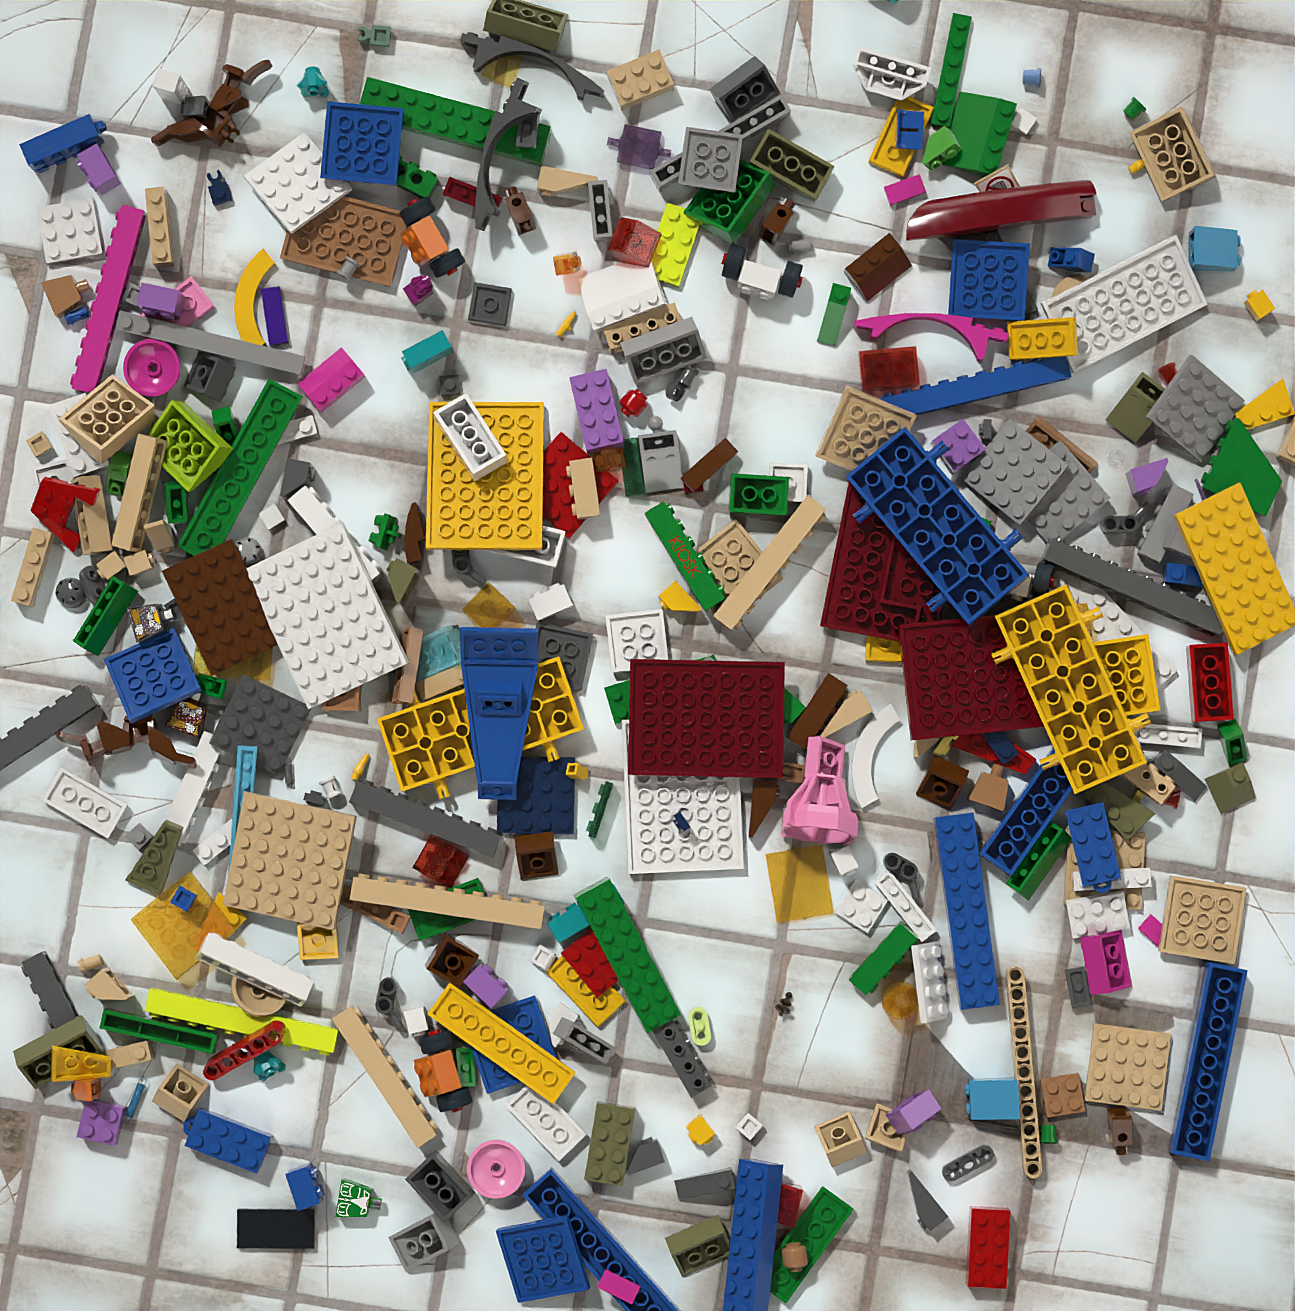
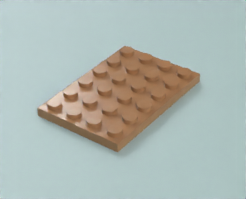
M344 196L293 234L287 230L280 259L336 273L344 264L345 257L348 256L361 265L356 268L352 278L391 287L403 244L400 234L407 229V226L399 214L400 210Z

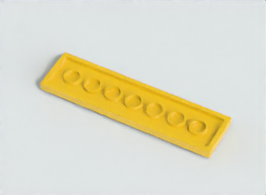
M451 983L447 985L428 1012L430 1017L552 1104L555 1103L576 1073Z

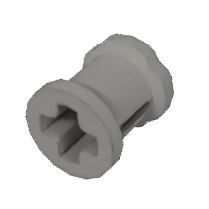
M346 256L344 264L336 273L351 281L356 268L361 265Z

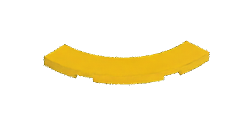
M264 249L259 251L245 268L236 289L234 303L235 321L241 340L262 346L266 342L263 340L256 325L254 302L259 284L266 273L275 265V262Z

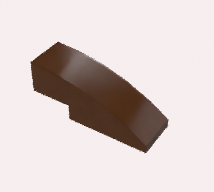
M724 438L680 479L694 492L738 453V450L727 438Z
M416 502L411 504L405 526V554L407 564L409 565L423 561L419 543L426 541Z

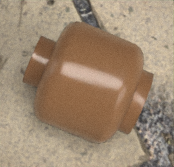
M801 1242L785 1244L786 1247L781 1251L783 1266L790 1268L791 1272L802 1271V1267L808 1264L806 1247L801 1245Z

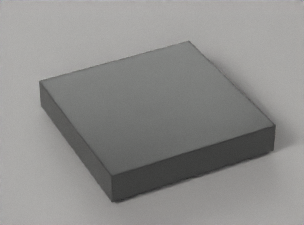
M474 282L468 320L506 327L512 288Z

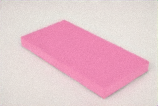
M191 276L175 288V290H179L185 296L180 319L168 320L164 319L160 314H156L154 317L142 313L140 316L190 327L214 309L215 306ZM142 336V338H143L144 340H145V339H153V338H149V337Z

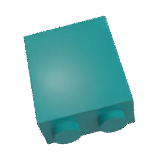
M441 330L403 350L404 356L401 359L407 370L411 369L414 374L454 353L444 331Z

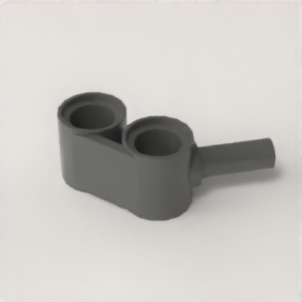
M1145 501L1134 514L1131 513L1127 516L1109 515L1102 519L1100 528L1105 534L1132 533L1138 528L1139 519L1147 512L1151 505ZM1129 519L1133 522L1132 529L1125 527V520ZM1106 520H1112L1114 522V528L1112 530L1106 528Z
M451 550L454 570L460 575H469L483 586L487 580L473 570L469 550L461 552ZM460 561L467 562V568L463 571L457 569V564Z
M887 853L883 857V865L905 878V881H908L913 899L920 898L915 881L918 873L917 866L896 853ZM893 855L896 857L897 863L895 866L890 867L887 864V858ZM907 865H911L914 869L911 876L904 874V867Z
M386 977L379 984L375 1007L379 1013L388 1016L398 1031L404 1027L394 1013L395 1009L393 1008L398 982L393 977ZM385 981H392L394 984L392 991L385 990ZM381 1000L389 1001L390 1007L388 1010H383L380 1007Z

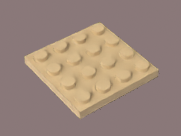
M846 385L815 456L852 471L901 429L906 427L910 432L917 415Z
M737 519L695 551L696 553L700 552L706 562L703 564L706 569L710 568L716 578L713 580L716 585H721L726 593L724 595L725 600L763 553ZM779 571L777 572L779 577L773 584L768 583L765 587L767 592L784 579ZM724 601L710 609L713 614L717 612Z
M1110 830L1119 869L1144 868L1145 833L1136 832L1127 840L1119 831ZM1071 839L1066 848L1063 905H1066V900L1104 894L1096 890L1073 891L1072 872L1079 871ZM1142 887L1110 889L1105 892L1123 890L1126 908L1141 910Z
M1170 875L1158 952L1235 964L1247 888Z
M1093 1023L1084 1100L1162 1111L1171 1033Z

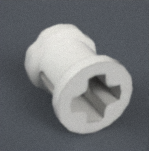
M335 776L319 782V785H322L327 795L326 800L342 794V791L338 789L334 781Z

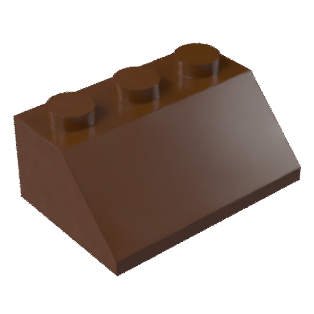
M888 233L844 269V273L863 297L869 301L908 270L912 264L902 247Z

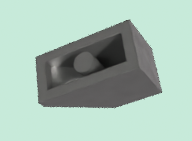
M206 96L185 97V103L182 102L181 114H183L185 119L193 117L197 121H204L209 117L210 102Z
M652 1137L641 1140L642 1144L638 1145L627 1169L628 1175L665 1162L657 1138L653 1140Z

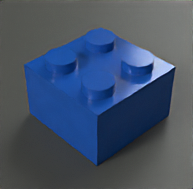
M308 1163L291 1169L285 1174L297 1211L322 1202L325 1191L322 1184H318L317 1177H319L316 1166Z

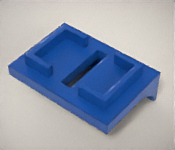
M897 110L895 149L922 150L924 112ZM900 128L918 129V132L900 131Z

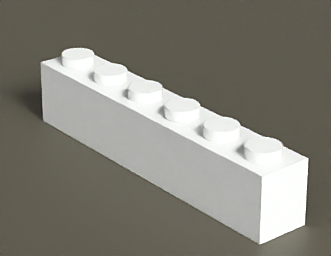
M207 731L203 732L193 755L197 762V767L194 769L188 767L165 820L184 827L178 846H182V843L186 844L190 833H187L190 825L194 826L198 817L195 815L197 809H201L205 802L204 793L206 790L209 791L212 786L213 780L211 778L213 773H217L221 763L219 760L221 755L224 756L226 754V751L209 744L213 734Z
M208 933L196 956V959L300 1007L307 1000L314 982L307 975L298 974L288 966L276 964L271 958H263L253 950H246L240 947L236 942L222 939L216 933Z

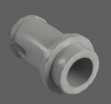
M791 239L787 242L788 253L793 255L795 252L811 251L810 239L798 241Z

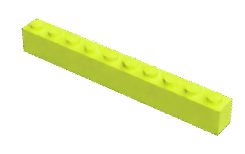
M157 988L149 989L145 1012H150L149 1016L152 1017L168 1016V1020L179 1022L180 1019L186 1020V1024L198 1026V1023L206 1025V1029L217 1030L218 1027L225 1029L224 1032L228 1034L243 1033V1037L250 1035L272 1021L278 1020L286 1026V1031L280 1045L292 1047V1044L299 1045V1049L311 1051V1048L319 1050L318 1053L323 1055H330V1052H335L340 1032L337 1028L274 1014L264 1017L253 1016L244 1012L238 1006Z

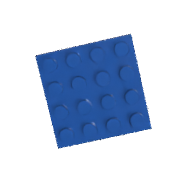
M327 101L320 178L397 186L404 109Z
M953 239L948 315L1025 321L1030 243Z
M175 628L104 659L131 724L202 692Z
M535 995L491 1010V1012L556 1057ZM471 1046L487 1094L521 1082Z
M569 1215L501 1227L496 1230L518 1303L590 1289V1283Z

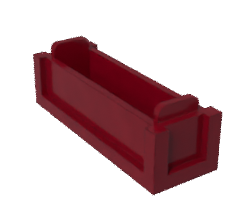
M449 177L443 196L475 207L477 187ZM492 193L495 203L499 208L504 199Z

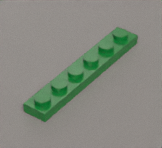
M957 13L952 15L931 125L946 126L948 129L950 128L972 16Z

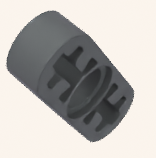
M980 1145L948 1162L942 1167V1176L947 1181H955L987 1164L994 1157L992 1148L988 1145ZM982 1149H985L986 1151L989 1150L990 1153L987 1154L988 1158L985 1159L984 1157H980L978 1159L980 1163L977 1164V1161L974 1158V1156H972V1154L975 1153L976 1156H979L982 1154ZM969 1157L973 1160L971 1168L963 1167L962 1161L964 1158ZM958 1162L963 1172L960 1173L958 1169L953 1172V1177H951L950 1175L946 1176L945 1173L948 1172L947 1168H956L957 1166L955 1165V1163Z

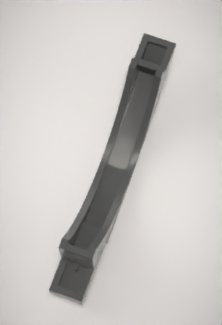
M472 32L462 33L461 45L477 49L473 63L474 72L479 73L492 62L505 57L529 55L544 59L560 69L571 82L579 100L584 99L585 93L604 98V90L591 79L564 61L531 45L504 36L500 37L498 43L494 38H479L477 34Z
M517 78L510 87L511 93L503 104V113L495 111L484 144L478 173L475 205V228L485 231L491 215L499 216L501 212L495 203L489 182L490 162L498 142L515 124L526 118L540 115L542 112L541 108L522 101L529 82Z

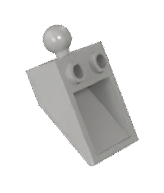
M653 416L648 420V427L653 433L638 435L645 491L650 493L684 488L683 481L680 479L682 477L677 432L676 430L660 432V429L663 427V421L660 417ZM665 438H669L671 440L670 445L664 444ZM646 441L652 442L651 448L645 447Z

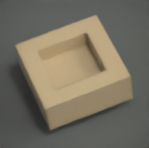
M43 431L26 440L36 458L53 448Z

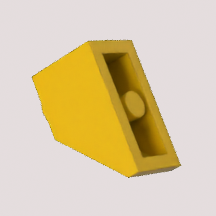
M676 581L658 596L660 599L658 603L665 610L669 608L675 612H699L702 609Z

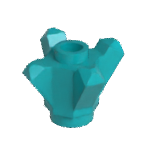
M315 66L307 67L305 73H303L304 76L296 85L301 90L302 96L320 95L324 98L328 97L330 92L326 86L327 81L322 76L320 69Z
M269 1050L253 1058V1073L258 1075L259 1080L263 1082L276 1074L277 1071L283 1072L286 1069V1064L271 1054Z

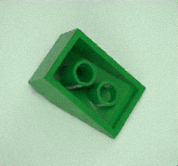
M731 473L728 514L787 515L789 477Z

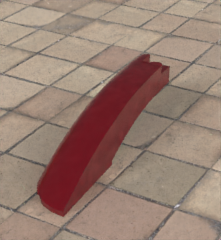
M1078 180L1005 188L931 200L919 206L912 217H910L906 229V240L970 235L1033 224L1092 218L1097 215L1094 202L1096 189L1090 180Z

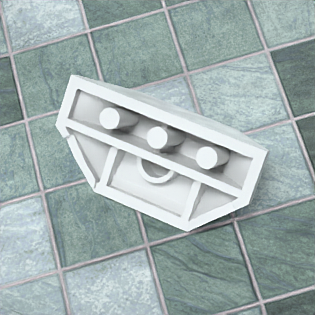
M858 46L853 62V67L866 91L900 101L926 87L931 67Z

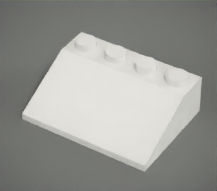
M649 252L578 278L593 331L597 333L603 331L604 327L668 305Z

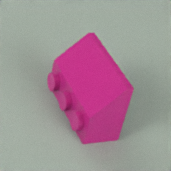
M341 347L297 384L320 412L323 413L366 376Z
M1122 930L1080 938L1091 995L1111 993L1132 987Z

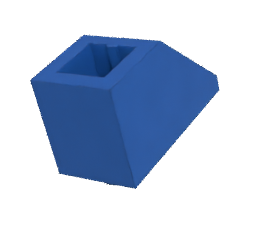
M1051 247L1048 266L1073 272L1091 273L1095 254L1082 248Z

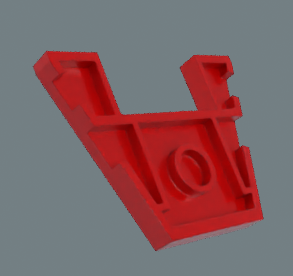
M44 477L30 511L72 552L78 550L81 542L80 534L66 527L75 500L78 498L93 506L98 499L101 489L96 487L88 488L82 484L74 485L69 484L67 481Z

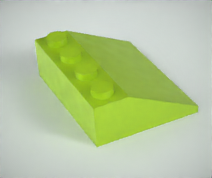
M171 400L148 434V436L167 440L162 467L188 492L193 491L220 467L233 449L186 402Z

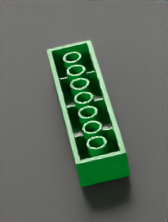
M605 877L574 894L573 896L644 1031L649 1033L680 1016L681 1014L611 880Z

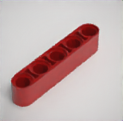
M278 1020L272 1021L208 1059L203 1069L204 1077L208 1080H216L279 1044L286 1031L285 1024Z

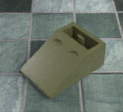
M1142 372L1105 421L1136 443L1152 423L1146 418V415L1165 388Z

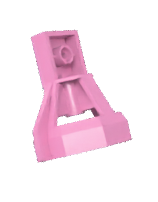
M821 736L808 738L804 782L787 802V808L782 817L781 837L824 844L852 845L855 842L859 821L856 813L851 812L845 780L842 778L845 745Z

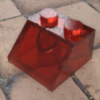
M621 217L607 250L616 262L649 267L662 234L639 220Z
M782 1181L777 1223L791 1228L795 1227L803 1193L801 1185Z

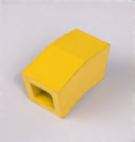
M568 763L566 775L571 779H588V767H583L578 763Z

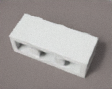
M157 69L152 86L160 98L180 105L182 102L184 103L185 97H189L190 90H188V86L181 75L165 69Z

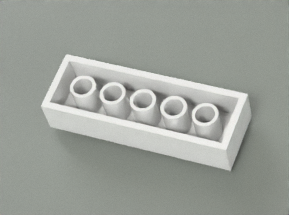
M304 486L288 501L316 534L342 523L337 516L332 517L333 511L325 502L321 503L319 501L321 497L312 487L308 489ZM348 531L372 584L376 583L383 577L380 573L383 569L375 560L370 561L368 559L370 554L362 545L358 547L355 544L358 540Z

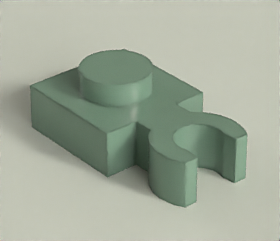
M372 25L371 30L363 26L358 27V31L365 32L364 37H357L359 42L370 40L371 46L390 47L391 27Z

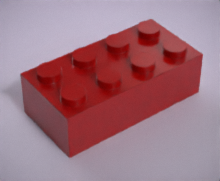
M1228 642L1186 646L1191 722L1233 720Z
M969 1206L966 1285L968 1287L1007 1289L1010 1232L1009 1208Z

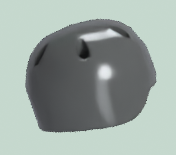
M76 578L61 580L55 590L57 600L69 608L80 607L87 598L80 580Z

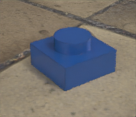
M179 886L170 903L189 912L198 895Z

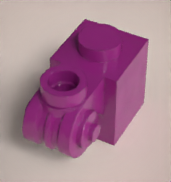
M425 274L424 276L413 277L411 282L402 289L416 307L433 294L431 288L434 286Z

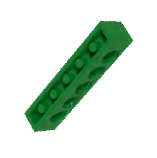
M400 156L399 168H405V173L400 176L398 175L397 186L421 199L426 196L431 199L439 183L438 178H436L437 175L429 170H426V172L420 170L419 165L412 161L407 163ZM415 176L422 177V182L419 184H414L412 180Z

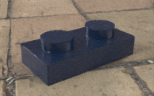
M1003 731L981 733L1002 765L1019 754Z

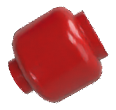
M635 389V391L628 390L619 401L622 407L620 411L628 418L631 415L638 417L648 406L646 401L648 398L638 389Z

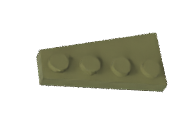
M1106 782L1081 791L1092 804L1104 803L1107 820L1127 840L1156 814Z
M165 820L125 881L161 895L184 827Z

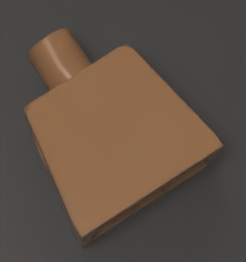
M72 275L41 282L54 315L58 319L63 317L67 311L70 312L83 304L84 300L81 293L91 289L87 279L76 283Z
M993 764L990 774L981 772L967 800L1001 812L1004 811L1009 784L1008 780L1001 778L1004 767Z

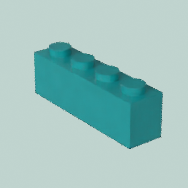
M613 884L614 888L616 889V891H617V893H618V895H619V897H620V899H621V901H622V903H623V905H624L625 902H624L623 898L621 897V895H620V893L618 892L617 888H616L615 885ZM575 902L565 908L567 912L562 915L557 912L549 917L550 922L547 924L558 943L589 926L582 911Z

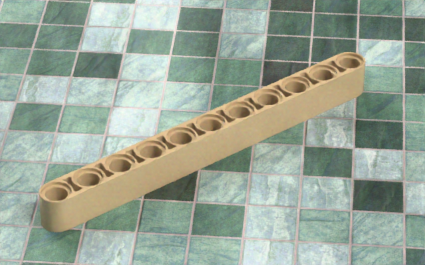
M1011 966L1005 972L1014 1078L1018 1080L1020 1119H1018L1022 1168L1028 1177L1037 1178L1042 1173L1025 974L1021 968ZM1011 971H1019L1020 976L1017 980L1010 978ZM1020 989L1021 997L1017 1000L1013 999V990ZM1018 1008L1023 1010V1016L1020 1019H1016L1013 1015L1014 1011ZM1018 1028L1025 1030V1035L1022 1038H1017L1015 1035V1031ZM1020 1047H1025L1027 1050L1026 1055L1022 1058L1018 1057L1017 1050ZM1025 1066L1028 1068V1074L1021 1077L1019 1069ZM1023 1086H1029L1030 1093L1027 1096H1022L1020 1093ZM1030 1105L1032 1108L1031 1114L1023 1115V1107ZM1027 1125H1032L1034 1128L1033 1133L1030 1135L1024 1133V1128ZM1029 1144L1035 1145V1151L1032 1154L1026 1153V1147ZM1030 1164L1037 1165L1035 1173H1028L1027 1168Z

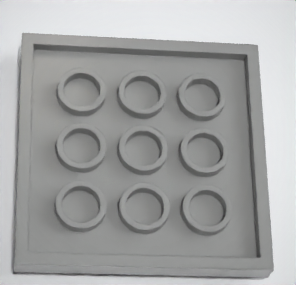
M1189 355L1148 412L1146 418L1194 459L1202 462L1225 430L1228 421L1232 420L1245 400L1196 357Z
M1009 419L961 479L1022 526L1069 468V465Z
M1061 440L1049 450L1066 462L1069 468L1027 518L1047 543L1052 538H1065L1110 499V496Z

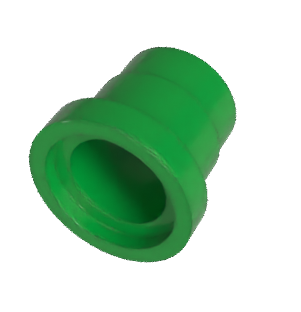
M1135 97L1130 99L1131 102L1123 110L1132 121L1147 110Z
M1042 1125L1041 1138H1039L1040 1143L1058 1144L1056 1126Z

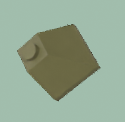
M1238 763L1204 779L1220 814L1256 798L1251 779L1243 763Z

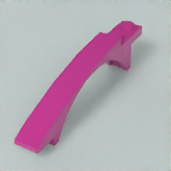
M901 313L857 320L853 325V328L872 331L870 339L876 340L887 329L905 321L931 320L939 322L960 334L972 349L976 361L980 362L984 360L988 340L1006 343L1009 333H1006L1001 328H993L991 330L986 329V326L982 324L972 326L973 318L940 313Z

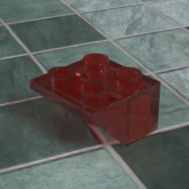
M431 834L412 868L448 888H452L470 855Z

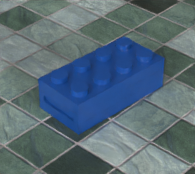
M88 114L19 144L28 166L35 173H43L54 164L58 166L64 164L68 158H77V154L95 144L101 147V144L105 143L101 133L107 130V126L103 121L96 122Z
M1104 803L1066 810L1065 814L1083 888L1093 886L1097 892L1105 893L1111 889L1112 882L1121 880V875ZM1101 884H1107L1106 886L1099 887Z
M204 1108L198 1109L196 1117H189L183 1124V1130L188 1135L184 1146L256 1174L261 1169L273 1137L272 1134ZM191 1122H193V1125H192L191 1130H190V1129H189V1126H190Z

